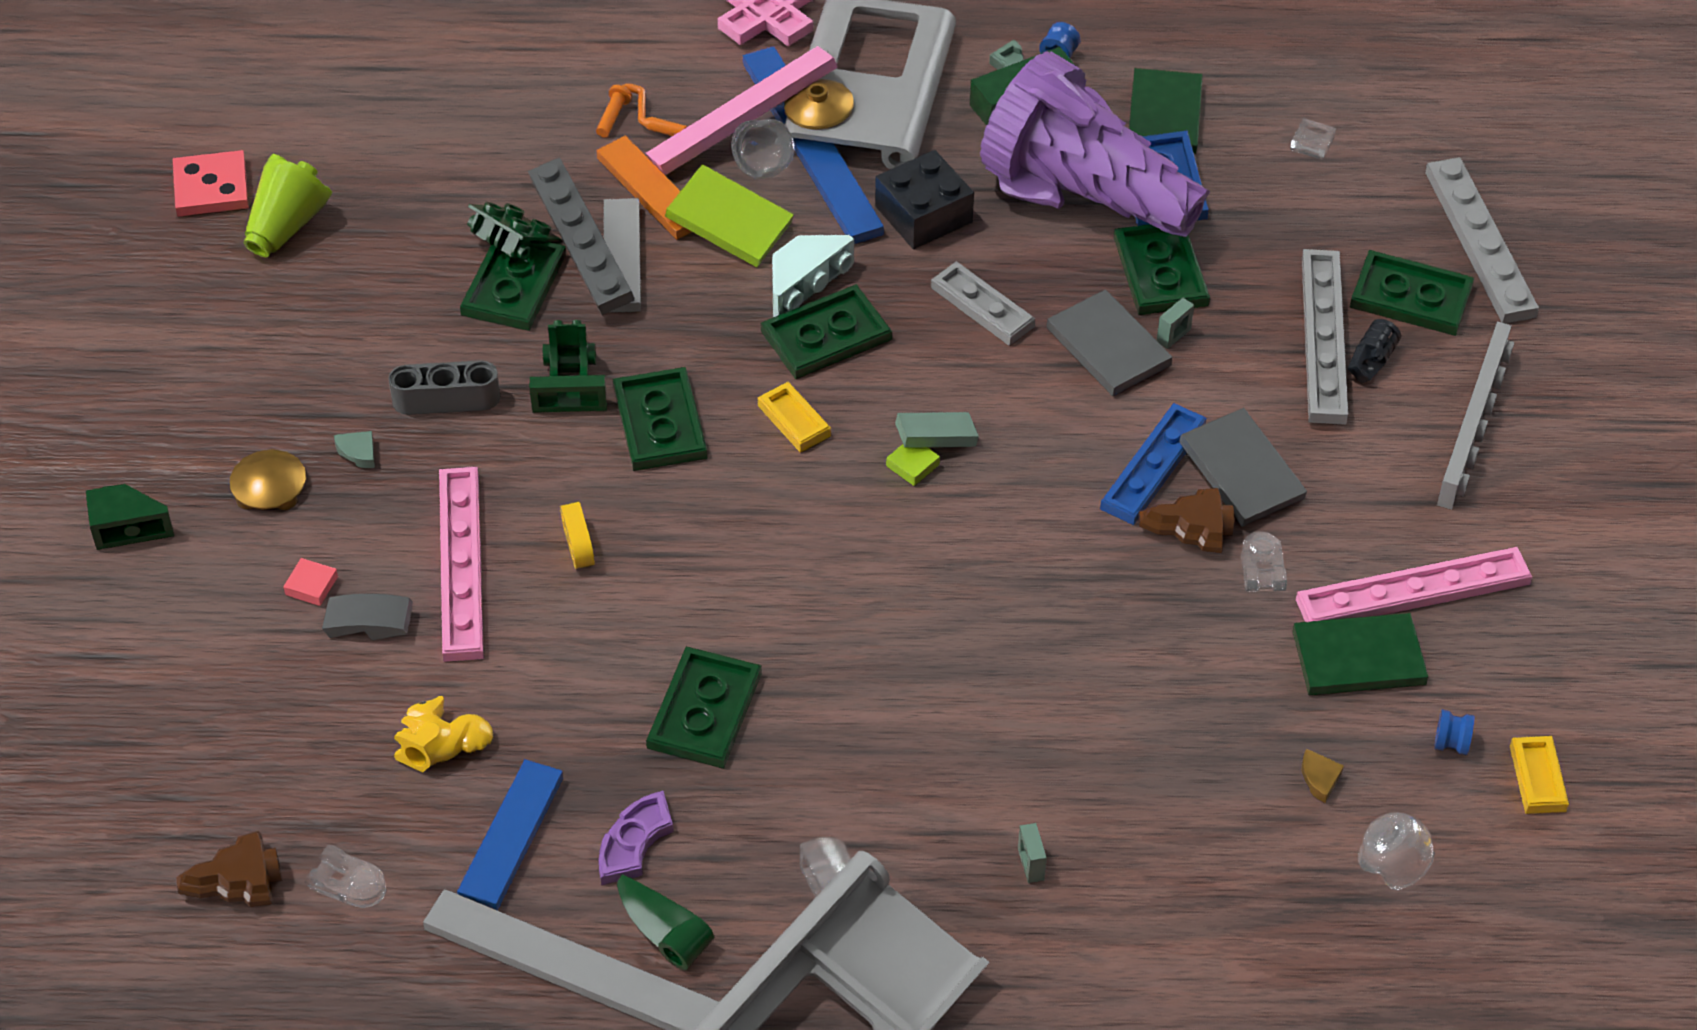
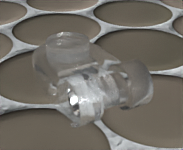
M1259 531L1251 533L1243 542L1241 554L1245 590L1259 591V588L1272 587L1273 591H1286L1287 572L1286 568H1284L1280 541L1268 532Z
M333 845L325 847L319 858L321 861L318 868H313L305 879L307 886L312 890L360 908L372 907L378 904L386 893L384 874L379 867L349 856L343 850ZM335 871L344 874L341 881L332 878Z

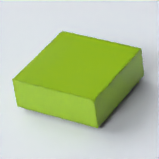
M902 444L886 458V467L913 486L940 465V456L927 447L905 448Z

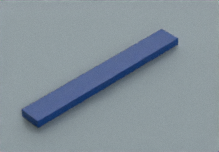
M774 46L743 55V65L755 85L786 66ZM784 102L771 109L782 130L787 119ZM801 138L788 139L844 234L853 237L854 244L884 235V225L834 143Z

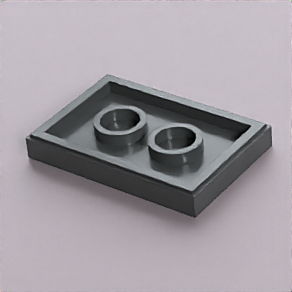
M1106 289L1047 319L1046 328L1112 396L1172 365L1173 357Z
M1245 408L1181 435L1180 444L1211 486L1219 489L1223 502L1226 505H1233L1234 517L1242 527L1305 499L1307 490Z

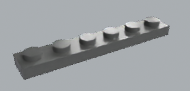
M559 157L529 170L530 179L601 315L635 301L627 281L561 158Z

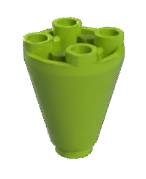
M272 154L263 168L245 231L246 238L243 241L246 248L261 257H269L271 252H276L326 205L332 195V191L316 177L318 171L312 165L304 161H299L298 164H295L277 154Z

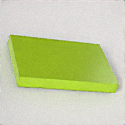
M703 164L668 206L665 217L755 267L760 265L792 223L794 214Z

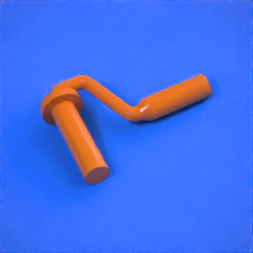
M626 83L623 85H613L610 88L608 94L611 100L597 126L596 133L604 138L609 136L623 105L631 102L632 93L638 94V121L648 130L674 136L687 128V126L655 117L646 118L645 89L638 85Z

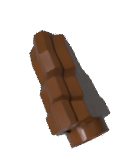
M1218 488L1198 489L1195 495L1180 496L1174 504H1157L1139 511V527L1158 535H1174L1183 544L1198 545L1201 551L1222 553L1223 536H1233L1234 508L1233 505H1222Z
M259 830L238 836L234 845L219 849L211 861L195 864L176 877L178 893L181 895L196 898L220 896L228 903L245 901L249 907L271 905V883L282 881L276 847L265 850Z

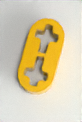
M580 502L561 505L562 524L574 568L578 569L595 565L593 548Z

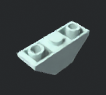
M798 235L772 254L773 317L800 307L802 302L814 293L822 291L839 274L847 272L854 264V238L850 235Z

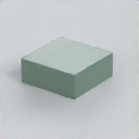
M1182 298L1159 317L1156 341L1160 345L1169 349L1191 330L1194 304Z
M1037 824L1021 825L1019 828L1018 852L1027 882L1043 881L1047 857Z

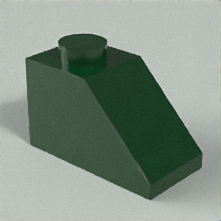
M126 484L86 490L89 526L96 550L175 536L168 506Z

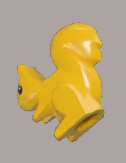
M438 696L433 700L423 701L408 708L407 716L402 718V723L409 728H404L394 736V739L401 745V749L395 752L394 757L399 762L423 773L430 766L438 762L454 758L462 750L467 753H472L476 750L482 751L491 743L493 729L488 721L476 714L458 716L451 723L442 720L444 697Z

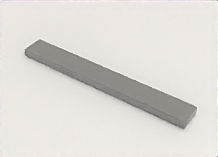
M445 889L423 921L424 930L665 1030H694L719 1003V1001Z

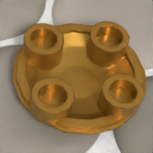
M275 449L257 451L244 457L234 467L230 476V490L235 496L237 505L242 509L256 508L264 510L279 508L281 510H289L297 504V496L302 492L305 485V467L297 457L286 451Z

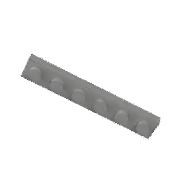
M1461 158L1427 163L1425 173L1501 322L1510 323L1536 318L1539 307Z
M1303 249L1302 279L1308 422L1346 425L1348 402L1340 251Z
M1501 322L1496 323L1442 482L1437 506L1452 510L1456 495L1462 497L1465 495L1470 475L1465 474L1464 471L1465 468H1474L1479 447L1473 445L1475 441H1483L1488 420L1482 418L1484 414L1490 416L1492 414L1497 394L1491 391L1492 388L1500 389L1506 370L1500 364L1501 361L1509 363L1515 342L1508 340L1512 325Z

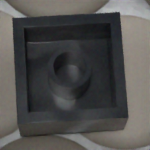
M933 150L875 176V207L914 250L973 223L974 191L936 150Z

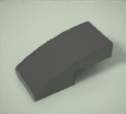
M350 594L329 597L322 629L329 638L364 631L372 641L405 635L408 632L413 601L408 597L387 594Z

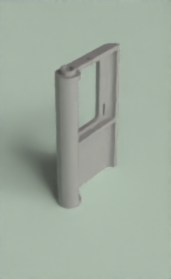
M826 0L810 50L819 46L833 56L837 64L854 13L884 17L886 19L918 22L905 68L900 77L859 73L836 68L820 79L837 81L851 91L854 106L848 118L830 128L807 129L794 124L787 117L779 143L786 144L790 138H801L881 150L882 161L889 169L917 158L956 26L954 15L947 9L888 0ZM900 152V162L893 160L890 154Z

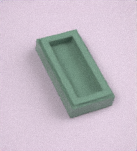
M969 412L897 413L895 424L905 448L973 447L977 445L979 435Z

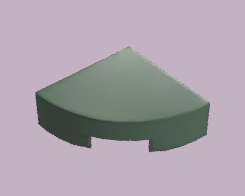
M1013 39L990 54L989 64L998 70L1022 61L1021 46Z
M372 431L334 435L335 446L341 457L343 456L355 462L356 466L360 468H375Z

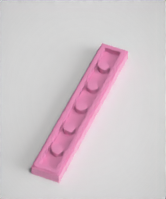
M819 46L815 47L646 153L647 158L664 175L669 174L835 70L838 66L834 57Z
M478 467L439 469L443 660L448 662L484 659Z
M1518 547L1298 591L1296 602L1305 622L1380 616L1527 586L1531 583L1532 575Z

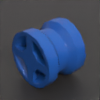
M1057 22L1051 26L1047 36L1040 43L1039 51L1044 53L1061 47L1067 56L1071 58L1073 52L1080 44V34L1070 24Z
M1442 709L1438 721L1434 749L1443 751L1446 748L1456 749L1459 754L1468 755L1475 716L1465 714L1462 717L1453 716L1449 710Z

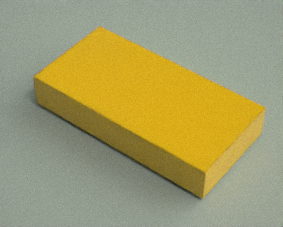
M789 382L758 397V407L800 453L831 437V427Z
M1553 737L1512 738L1510 750L1525 814L1566 812L1569 802Z

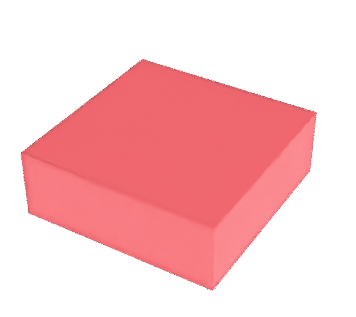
M301 558L283 586L286 596L321 606L338 578L337 569Z

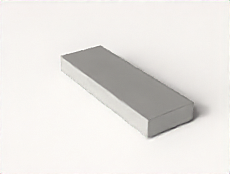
M957 261L931 279V289L1009 346L1035 327V318Z

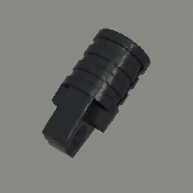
M1376 319L1372 322L1357 345L1348 366L1350 373L1361 384L1370 381L1386 364L1401 340L1399 328L1385 319Z

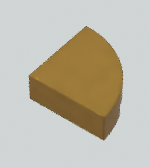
M1306 749L1301 771L1306 783L1310 787L1309 791L1318 800L1326 803L1342 775L1344 765Z

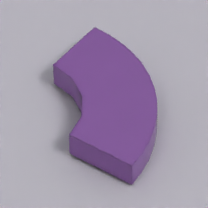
M663 791L650 794L632 803L619 814L620 818L614 823L609 832L605 833L599 852L601 885L617 882L622 874L629 878L642 876V860L647 849L658 838L673 832V823Z

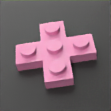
M727 0L735 8L718 18V29L740 45L767 30L781 42L790 46L813 31V20L798 10L812 0Z

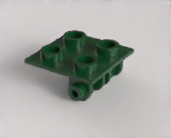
M488 201L484 205H468L470 209L476 212V214L469 218L467 223L471 233L487 241V243L495 245L497 249L516 260L520 258L524 260L529 256L531 252L529 243L531 240L562 241L561 238L550 232L551 226L536 219H532V221L524 217L525 211L515 205L505 203L504 207Z

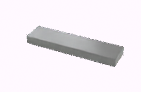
M639 198L604 199V240L635 301L610 312L641 311Z

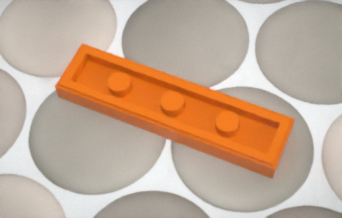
M626 135L596 150L597 159L635 198H639V202L676 240L692 232L665 217L666 209L680 193V190Z

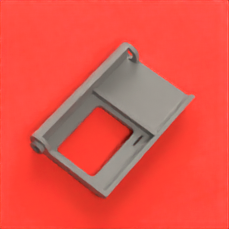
M858 851L694 1030H758L807 976L818 978L872 1024L873 1030H931L987 966L989 961L984 957L980 958L969 952L888 885L890 876L885 867L869 853Z

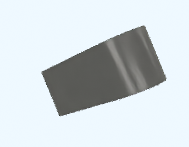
M488 361L401 365L394 368L388 377L393 408L401 414L412 415L488 410L495 407L501 397L497 368Z

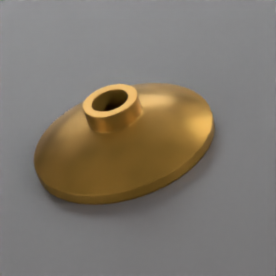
M819 79L784 101L785 114L788 119L794 124L807 129H826L836 126L848 118L854 106L851 91L845 85L828 79Z

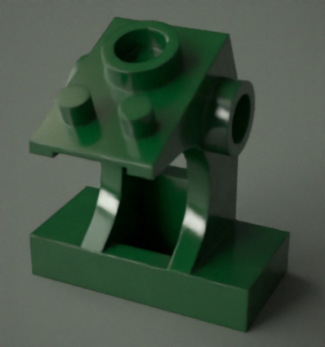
M561 320L553 321V325H548L549 344H543V366H550V376L530 377L529 390L532 413L607 411L605 375H589V365H596L595 343L588 342L586 324H581V320H573L572 324H563ZM580 372V375L559 376V373Z

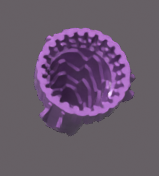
M1048 51L1030 60L1010 82L1004 94L1000 97L995 110L989 118V123L985 128L984 137L981 142V161L985 165V169L998 176L1001 191L1017 199L1040 205L1054 206L1060 209L1065 202L1061 189H1064L1094 202L1105 204L1127 218L1132 214L1167 233L1186 237L1194 228V224L1203 209L1204 200L1210 191L1178 172V167L1171 160L1149 148L1151 142L1125 127L1126 123L1113 114L1105 100L1092 88L1085 87L1086 79L1082 69L1055 53Z

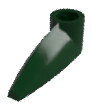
M623 874L618 879L617 889L635 925L659 948L662 955L672 965L681 970H687L715 939V935L709 925L694 913L653 889Z

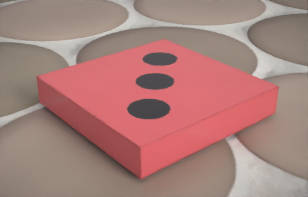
M243 150L173 158L177 217L249 208L246 164Z

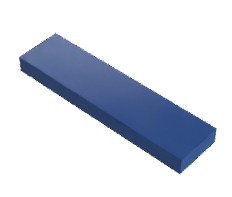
M1173 403L1101 500L1100 510L1134 525L1139 519V511L1147 508L1187 453L1179 442L1181 435L1206 424L1207 418Z
M524 759L457 890L458 895L498 911L563 781L562 770Z

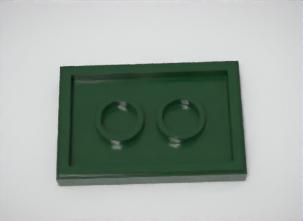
M1134 68L1129 129L1141 137L1188 131L1193 153L1197 154L1203 74Z
M1151 224L1114 229L1113 238L1138 315L1166 312L1182 298L1194 304V308L1209 306L1210 296L1189 234L1186 237L1170 234Z
M531 240L529 243L531 248L529 256L524 260L521 258L516 260L497 249L495 245H491L460 305L461 316L530 331L564 261L566 246Z
M1369 250L1351 298L1350 308L1456 336L1475 277Z
M857 284L761 322L762 334L795 379L892 340V330Z
M686 367L613 379V389L633 471L708 459L707 447Z
M1411 613L1299 622L1293 625L1292 632L1308 695L1427 684L1428 673Z
M686 646L646 739L647 749L724 769L762 675V665Z

